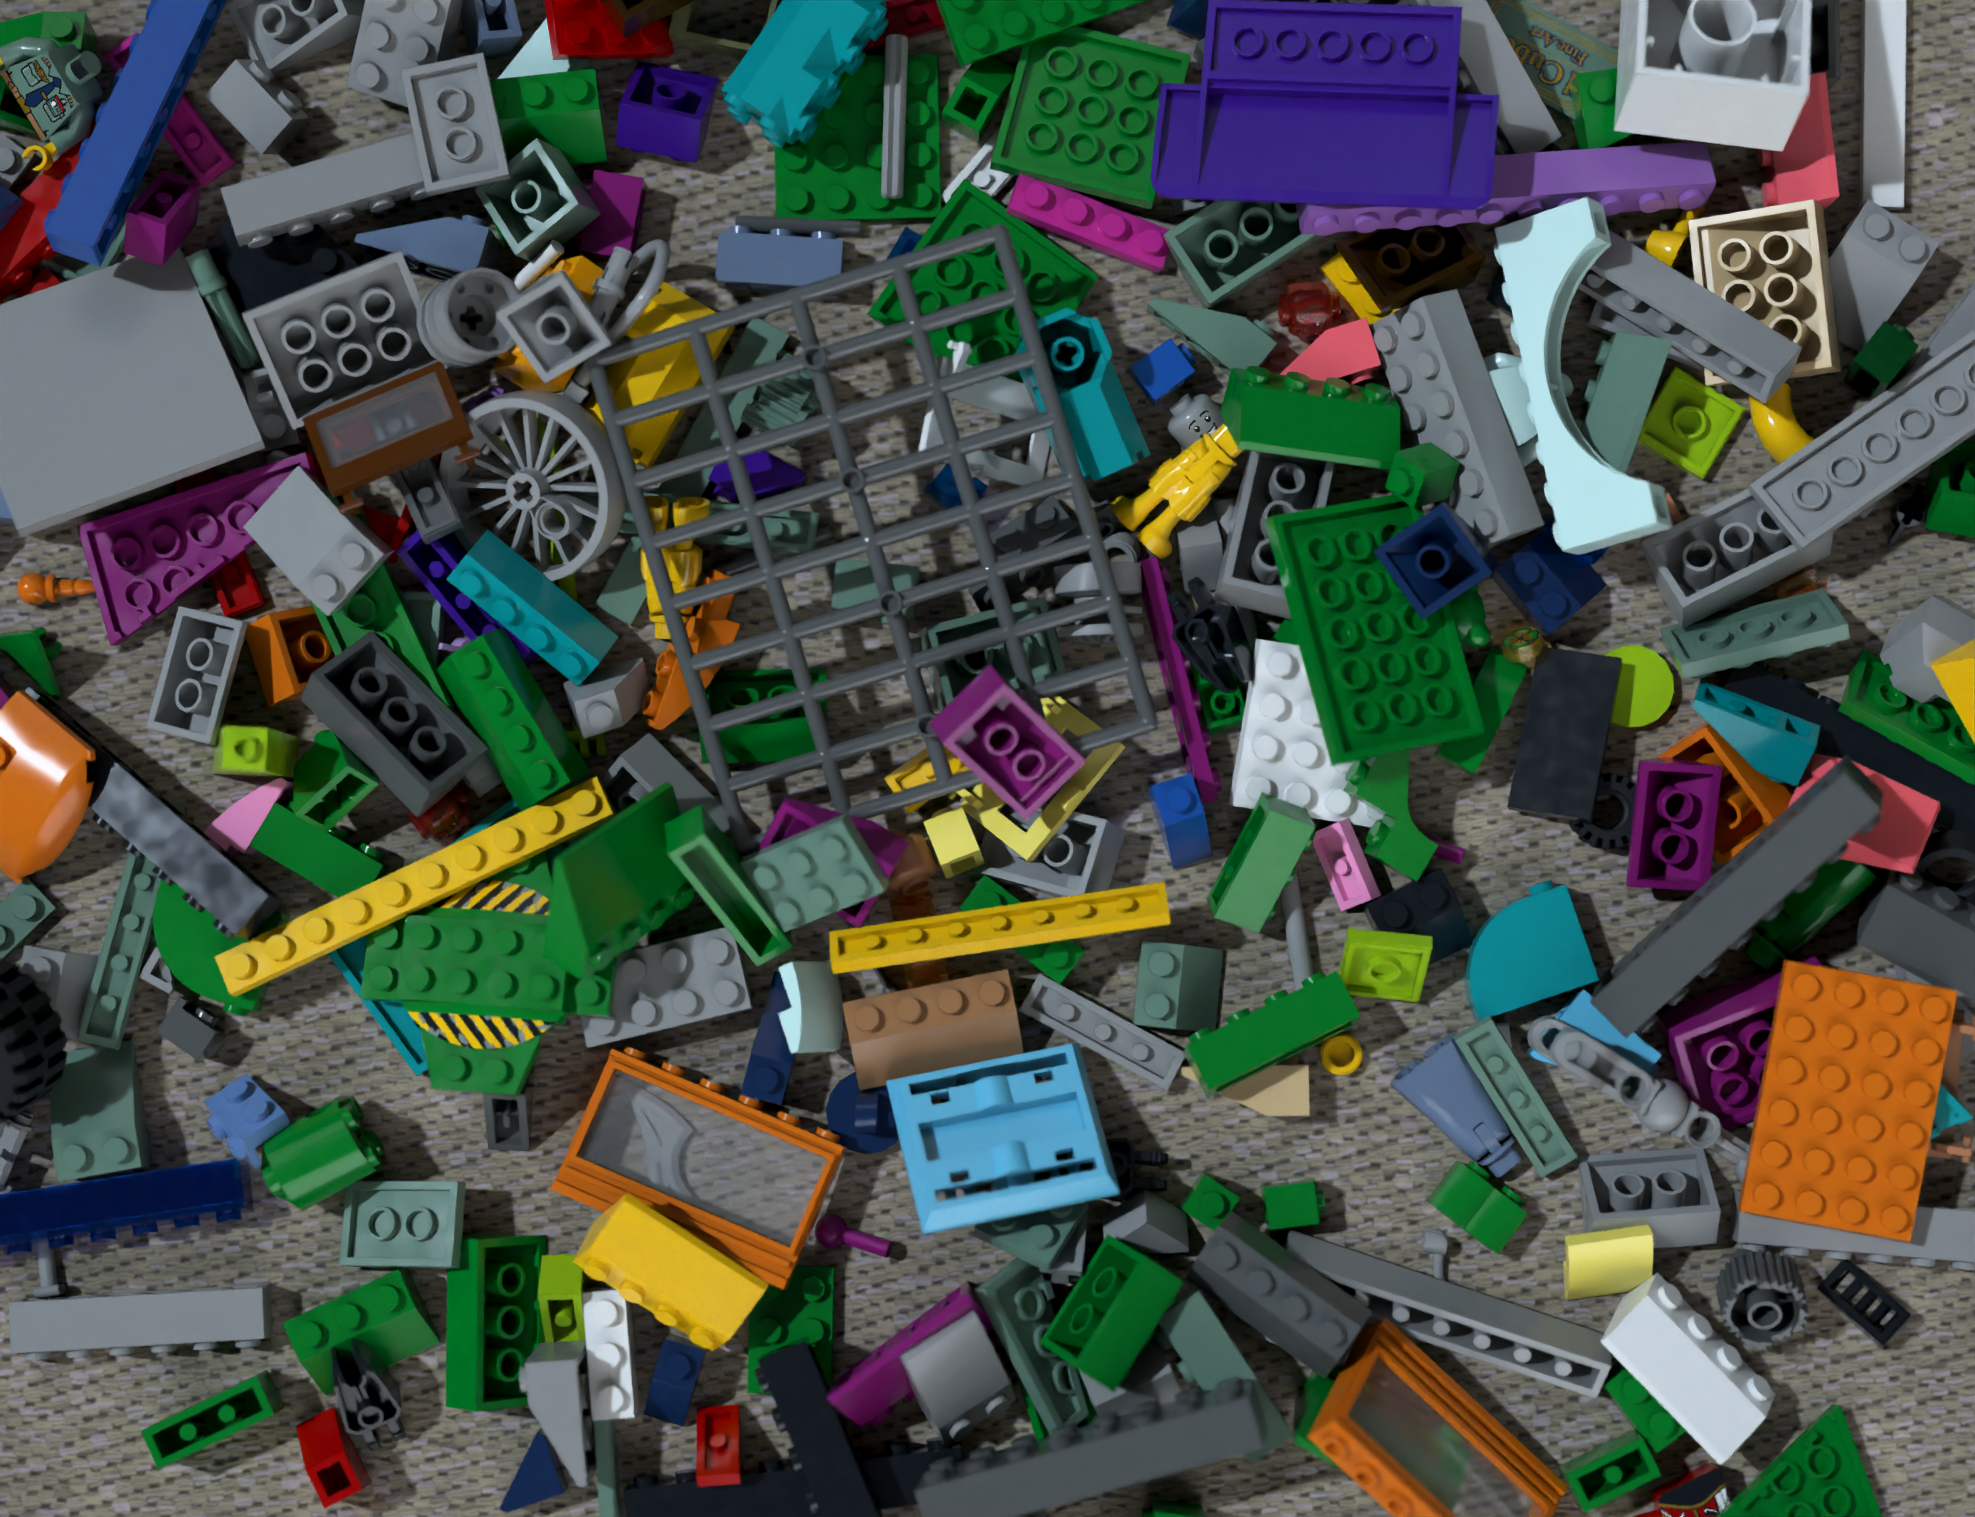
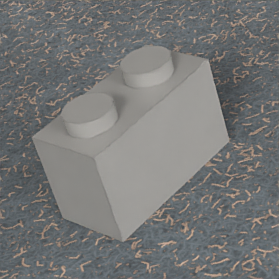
M235 59L205 96L261 155H278L310 118L300 109L302 107L301 101L290 91L282 90L272 80L274 74L264 63L256 59Z

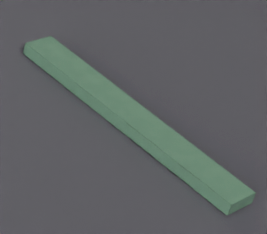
M759 318L750 320L719 379L769 364L772 359L776 360L777 353L780 349L784 350L790 335ZM758 385L724 395L736 435L744 423L740 421L742 412L747 403L752 405L755 401L752 398ZM708 401L705 402L674 460L722 446ZM714 466L664 481L659 486L656 494L703 498L710 485L708 478ZM633 535L594 605L630 626H633L647 601L646 584L640 570V548L643 546L639 535Z

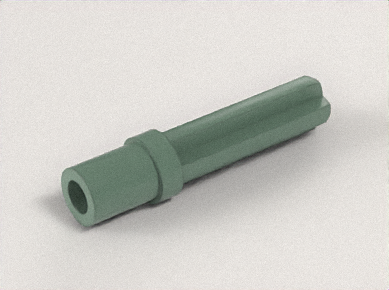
M205 248L187 256L185 260L199 286L197 287L201 297H205L238 366L241 369H247L258 364L261 361L260 354L227 289L228 283L225 277L221 276L209 249Z

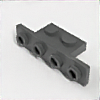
M1050 495L990 534L997 560L999 561L1083 535L1079 519L1077 518L1072 521L1056 498ZM1104 500L1093 508L1103 540L1121 527L1118 517L1112 511L1113 506L1108 500ZM1078 554L1003 577L1009 599L1029 586L1039 583L1043 577L1054 571V567L1073 561ZM987 582L969 588L968 591L980 612L995 609Z

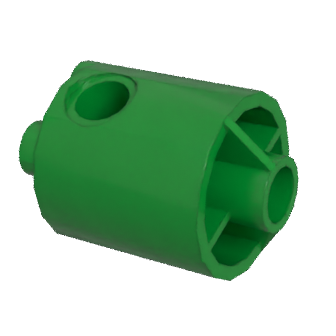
M341 1096L335 1098L323 1107L291 1122V1125L263 1142L261 1173L274 1196L292 1203L301 1211H304L380 1169V1156L385 1153L384 1147L374 1131L367 1134L360 1119L364 1118L363 1111L353 1096L346 1099Z

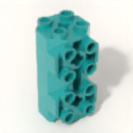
M783 0L721 89L724 98L723 102L729 106L726 110L727 113L744 125L751 121L762 128L761 135L776 147L782 148L785 142L794 144L798 139L805 144L817 129L818 122L815 119L824 107L829 110L838 99L842 88L837 86L840 80L839 76L844 72L852 76L859 69L865 58V54L862 51L870 39L876 42L886 29L889 20L884 18L887 12L885 0Z

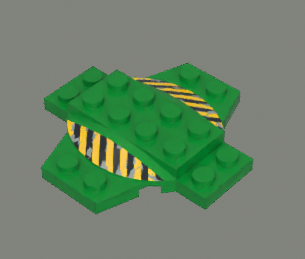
M548 850L416 911L412 915H406V917L367 936L360 998L370 1001L398 1002L403 1004L406 1011L420 1026L431 1085L435 1090L520 1096L541 1049L539 1045L541 1039L546 1032L555 1025L560 1026L569 1015L609 1018L612 1016L618 955L604 969L595 971L583 981L543 956L553 877Z

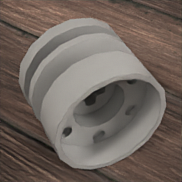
M483 267L465 270L453 278L438 284L425 294L417 313L416 325L420 340L431 356L445 365L458 368L478 365L490 358L503 354L516 343L495 313L521 292L511 279L497 270Z
M1110 562L1126 617L1143 615V607L1124 604L1123 598L1124 596L1142 592L1141 563ZM1092 563L1068 564L1054 567L1056 596L1073 598L1074 604L1102 596ZM1107 612L1076 621L1073 626L1057 628V639L1070 640L1082 645L1116 643ZM1128 623L1132 637L1144 635L1143 624Z

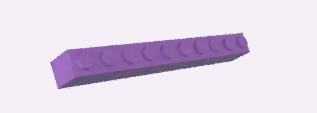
M1696 141L1495 155L1491 199L1485 206L1476 210L1295 203L1301 235L1317 234L1327 236L1335 232L1347 231L1369 233L1377 229L1399 228L1401 230H1410L1418 226L1439 225L1441 227H1452L1460 223L1480 222L1482 224H1493L1503 220H1521L1584 197H1589L1603 204L1605 216L1630 211L1652 213L1660 209L1673 208L1693 210L1706 205L1717 182L1706 142Z

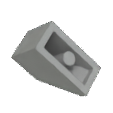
M642 657L590 673L579 686H576L570 680L562 683L572 720L584 739L624 726L642 708L645 695L651 690Z

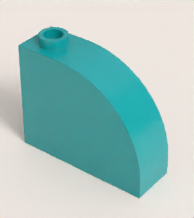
M1551 879L1528 887L1529 896L1503 906L1492 914L1478 930L1468 950L1464 970L1465 991L1474 1020L1479 1021L1488 1015L1493 1017L1599 981L1566 884L1554 887Z

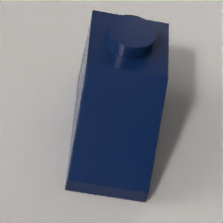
M671 1333L666 1335L651 1380L644 1415L682 1427L685 1426L707 1353L706 1348L699 1347L690 1339Z

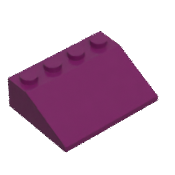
M1813 953L1794 960L1823 966ZM1783 965L1657 1013L1667 1052L1680 1085L1687 1095V1099L1714 1114L1718 1118L1721 1127L1726 1130L1755 1118ZM1700 1117L1695 1119L1698 1128L1700 1125Z
M968 1281L834 1380L827 1395L831 1404L861 1428L868 1422H871L875 1427L894 1412L891 1407L892 1404L903 1396L908 1401L915 1397L900 1358L902 1354L972 1310L978 1316L991 1341L996 1336L992 1330L994 1327L971 1284Z

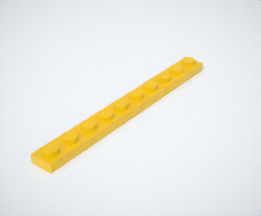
M597 776L215 956L229 995L239 996L406 917V915L419 911L611 820L616 814L601 780Z

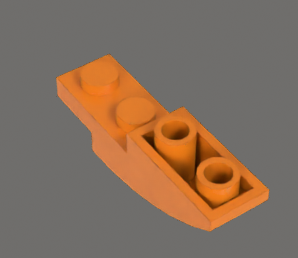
M711 569L709 577H705L700 586L731 577V575ZM735 593L699 604L695 617L692 616L686 625V631L694 654L734 642L740 624L727 618V614ZM669 642L667 650L663 651L658 657L655 668L658 676L653 690L647 692L642 704V714H644L642 721L661 731L679 718L692 705L676 652L671 642ZM722 664L699 671L705 689Z

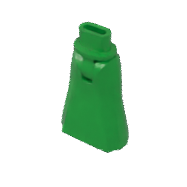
M1837 859L1834 863L1829 864L1825 860L1814 871L1817 875L1816 878L1803 891L1797 893L1793 889L1781 900L1784 906L1774 917L1767 922L1762 918L1760 919L1756 927L1759 933L1755 930L1752 931V935L1755 938L1743 952L1769 971L1780 957L1787 959L1803 948L1836 913L1863 893L1878 877L1862 863Z

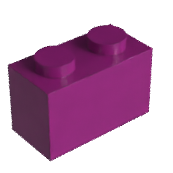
M594 169L593 180L586 181L584 187L602 214L575 235V246H580L579 251L586 259L608 263L616 246L631 251V256L636 252L648 187L644 178Z
M162 170L126 213L123 253L135 256L148 263L163 266L196 226L201 183Z

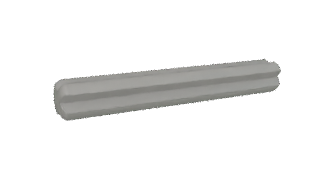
M901 34L887 35L885 46L881 195L886 199H900L903 197L908 38Z

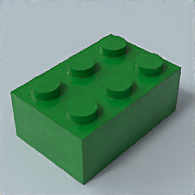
M1107 1235L1039 1343L1081 1372L1115 1392L1120 1382L1128 1376L1131 1365L1142 1347L1152 1338L1154 1328L1162 1315L1174 1303L1183 1281L1146 1256Z

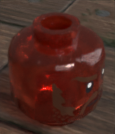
M1324 281L1289 284L1286 287L1285 293L1278 296L1279 324L1281 327H1286L1288 332L1295 337L1321 335L1325 330L1331 328L1333 319L1340 318L1338 294H1331L1327 283Z
M457 784L419 817H416L411 811L407 815L425 841L432 838L433 841L441 843L469 824L470 818L466 809L472 803Z

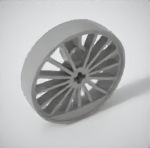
M523 390L506 393L480 404L465 415L474 439L467 441L470 450L478 447L481 454L474 458L475 463L507 478H467L472 466L467 467L465 462L457 465L454 457L461 455L459 446L442 453L439 473L464 526L455 531L454 534L467 552L472 549L486 532L479 522L477 514L510 501L512 507L490 532L498 537L522 509L511 549L520 556L522 555L532 521L536 563L527 562L550 581L568 577L584 569L601 556L613 542L620 529L626 507V492L607 431L599 421L576 402L559 394L541 390ZM521 408L523 412L525 444L512 418ZM536 412L549 417L540 450ZM561 424L572 436L549 462ZM501 427L511 449L496 435ZM579 442L588 459L554 473V470ZM488 445L504 463L483 454L482 451ZM589 465H592L597 482L557 481V479ZM467 488L506 489V495L473 508ZM563 491L598 492L599 508ZM555 509H558L564 515V527L561 525ZM582 514L597 521L593 534L584 525H581ZM571 533L585 545V548L577 557L567 538V535ZM547 539L554 541L564 562L563 564L551 565L549 563Z

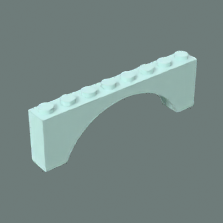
M1584 197L1495 228L1497 243L1494 244V253L1499 265L1503 267L1506 281L1502 284V291L1505 301L1511 306L1514 322L1511 323L1510 329L1514 342L1520 348L1522 362L1519 363V373L1529 391L1530 402L1527 404V411L1532 424L1536 426L1539 442L1536 443V454L1539 462L1545 468L1547 482L1544 484V492L1548 503L1553 507L1556 522L1553 524L1552 529L1556 543L1561 547L1562 551L1581 555L1673 528L1664 487L1648 481L1634 479L1605 461L1582 435L1569 409L1563 389L1560 352L1565 319L1571 301L1588 270L1599 256L1612 245L1603 204L1589 197Z

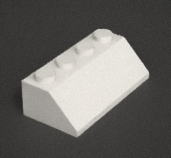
M1658 1272L1622 1297L1600 1341L1720 1465L1727 1461L1764 1421L1776 1395L1771 1390L1769 1383L1762 1376L1757 1375L1741 1359L1738 1351L1733 1346L1727 1344L1712 1329L1708 1320L1701 1314H1698L1682 1298L1678 1289L1674 1285L1667 1283Z

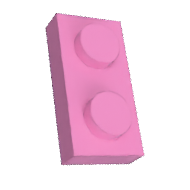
M1349 818L1315 831L1312 843L1341 911L1381 896Z

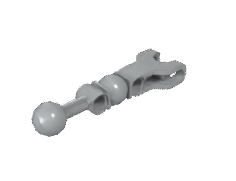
M1542 1016L1533 1022L1528 1031L1527 1040L1529 1046L1534 1051L1634 1110L1638 1119L1646 1128L1656 1132L1668 1131L1695 1148H1708L1733 1163L1736 1176L1742 1184L1750 1142L1747 1143L1722 1128L1718 1118L1687 1099L1683 1088L1675 1081L1651 1077L1607 1047L1554 1017ZM1555 1028L1560 1032L1553 1040L1550 1049L1543 1045L1542 1035L1547 1029ZM1633 1076L1632 1087L1623 1093L1622 1085L1628 1077ZM1700 1117L1699 1128L1690 1134L1691 1123Z

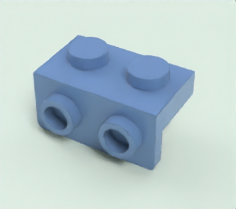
M247 1074L229 1083L225 1088L204 1101L211 1115L206 1120V1123L213 1135L219 1141L225 1138V1143L233 1156L238 1161L245 1158L254 1169L262 1165L255 1148L291 1125L286 1113Z

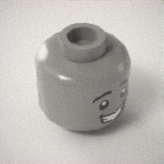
M1186 394L1170 408L1169 411L1173 414V417L1168 423V430L1179 444L1186 449L1202 438L1206 432L1212 435L1224 423L1220 415L1221 409L1207 394H1200L1194 398Z

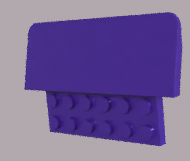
M1208 0L1201 85L1161 83L1151 167V183L1154 191L1162 197L1173 199L1476 210L1482 208L1489 202L1492 196L1499 95L1457 93L1462 7Z

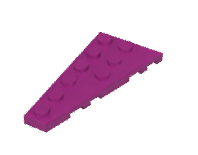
M304 452L77 526L110 646L120 645L257 542L243 526L298 465H301L319 481L312 454Z

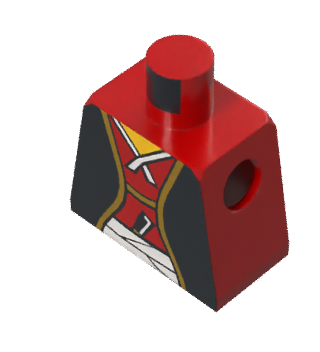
M1712 1462L1706 1463L1651 1489L1650 1493L1655 1510L1633 1517H1716L1730 1503L1720 1468Z

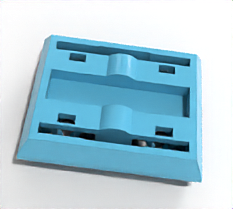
M1078 1042L886 1081L923 1235L1120 1194ZM1034 1077L1051 1078V1081L1036 1084ZM934 1097L940 1099L948 1098V1102L932 1105L931 1099ZM1068 1153V1160L1057 1162L1055 1155ZM1082 1164H1091L1092 1170L1079 1173ZM1067 1167L1069 1175L1061 1176L1059 1168ZM1048 1171L1049 1180L1034 1183V1173ZM963 1174L964 1181L952 1184L951 1176ZM990 1183L992 1192L975 1194L978 1185ZM963 1188L965 1196L957 1198L955 1190ZM944 1192L946 1200L937 1202L936 1194Z

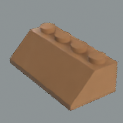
M1008 969L842 1003L860 1091L887 1086L886 1081L1024 1053Z

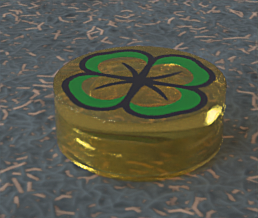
M1536 627L1516 629L1505 635L1500 643L1505 659L1514 663L1529 661L1537 657L1545 648L1541 631Z

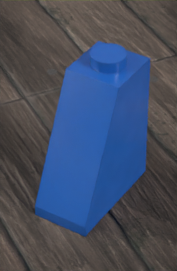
M1188 773L1150 786L1146 791L1172 868L1176 869L1213 856L1205 812L1192 774Z

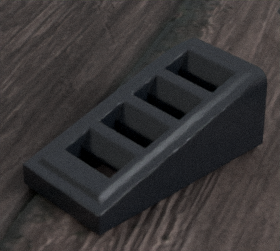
M1843 1259L1817 1287L1821 1294L1881 1349L1911 1316L1908 1311L1847 1259ZM1849 1273L1854 1278V1281L1839 1296L1833 1290ZM1862 1285L1867 1292L1852 1308L1847 1301ZM1875 1297L1880 1304L1865 1319L1860 1313ZM1888 1310L1893 1316L1879 1331L1873 1325Z

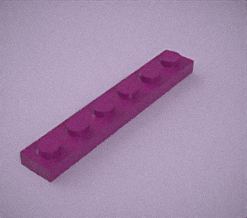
M1157 556L1143 559L1138 562L1141 563V594L1187 774H1192L1202 805L1212 803L1218 800L1217 792L1221 791V781L1216 767L1210 768L1206 752L1211 751V742L1206 727H1200L1196 713V711L1201 710L1198 691L1195 686H1189L1186 671L1191 669L1190 660L1172 639L1174 625L1179 622L1172 608L1169 607L1165 591L1170 589L1168 572L1164 565L1159 566Z

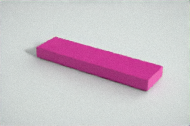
M137 32L104 55V58L115 72L119 68L125 67L130 56L129 48L131 41ZM183 94L163 136L197 182L201 183V187L205 188L236 165V163Z

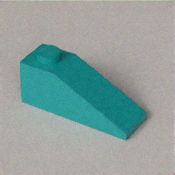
M1700 680L1692 707L1756 771L1765 774L1772 781L1789 783L1797 787L1817 746L1820 726Z

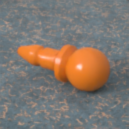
M30 572L22 576L17 584L19 598L29 605H40L47 599L51 603H56L57 595L74 596L75 594L86 595L95 592L93 582L90 580L60 579L57 581L55 573L45 577L40 573Z

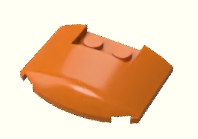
M18 690L0 709V870L15 883L23 882L28 879L27 875L47 868L70 843L84 817L92 793L93 782H87L86 760L95 761V750L24 690Z

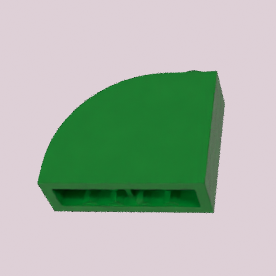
M161 880L154 904L153 930L158 950L168 969L181 983L192 991L209 999L224 1003L223 1011L247 1017L249 1010L261 1011L270 981L239 996H231L215 959V956L249 940L239 936L230 939L212 924L216 918L205 909L203 912H199L183 899L182 896L186 891L176 882L173 886H170ZM275 910L253 938L287 923L290 914Z

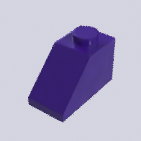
M764 451L744 456L757 500L804 486L807 480L804 472ZM724 462L715 465L708 478L710 483L716 486L713 493L730 503H736L738 495L728 463Z

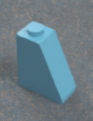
M1577 989L1554 1016V1018L1607 1047L1651 1077H1654L1660 1066L1656 1062L1662 1055L1635 1032L1625 1038L1590 1003L1592 996L1584 989ZM1550 1028L1543 1032L1542 1042L1544 1047L1550 1049L1553 1040L1560 1031ZM1530 1046L1524 1052L1532 1059L1557 1065L1534 1051ZM1633 1076L1628 1077L1623 1085L1632 1087Z

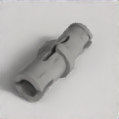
M617 246L614 247L601 278L595 279L592 285L594 292L588 303L604 328H606L617 303L623 301L626 295L624 288L639 260L636 255L630 257L631 251Z

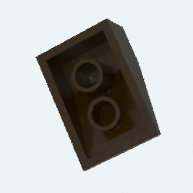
M1463 223L1452 227L1432 225L1418 226L1410 230L1389 228L1377 229L1369 233L1357 232L1336 244L1337 250L1381 312L1402 308L1424 296L1454 289L1459 290L1475 281L1486 258V255Z

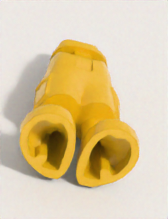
M1223 423L1212 435L1206 432L1202 438L1187 447L1177 457L1163 462L1161 466L1148 476L1150 488L1140 496L1132 499L1125 496L1116 497L1111 503L1113 506L1112 511L1129 530L1135 531L1144 522L1146 516L1162 500H1168L1169 506L1136 535L1146 548L1164 560L1173 550L1169 540L1173 528L1181 519L1192 522L1207 507L1211 500L1210 496L1228 476L1232 467L1237 465L1235 458L1244 449L1237 448L1228 428Z
M645 496L656 533L666 530L669 516V501L660 496ZM683 497L675 500L673 503L675 527L709 517L711 513V501L706 498ZM694 539L661 549L675 594L697 587V581L700 579L703 551L693 543ZM641 547L640 570L646 584L647 604L650 612L649 620L655 622V638L671 639L643 547ZM694 606L680 610L685 627L693 616Z

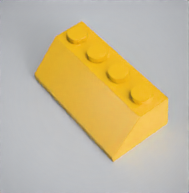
M626 1193L593 1222L573 1260L575 1264L583 1268L589 1277L598 1281H604L618 1290L621 1297L625 1300L643 1306L654 1313L655 1318L659 1322L668 1326H674L688 1335L695 1345L710 1349L711 1351L716 1350L731 1339L768 1286V1283L629 1193Z

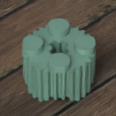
M780 349V351L777 353L776 360L772 359L769 363L776 362L788 357H792L794 355ZM807 369L758 385L752 398L755 401L752 405L747 403L740 421L763 433L805 420L809 415L813 416L820 401L810 370ZM798 440L785 443L782 445H788L789 447L794 448Z

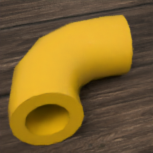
M1784 382L1765 404L1749 394L1752 425L1763 448L1778 465L1815 440L1807 434L1796 419L1791 402V388L1788 384Z

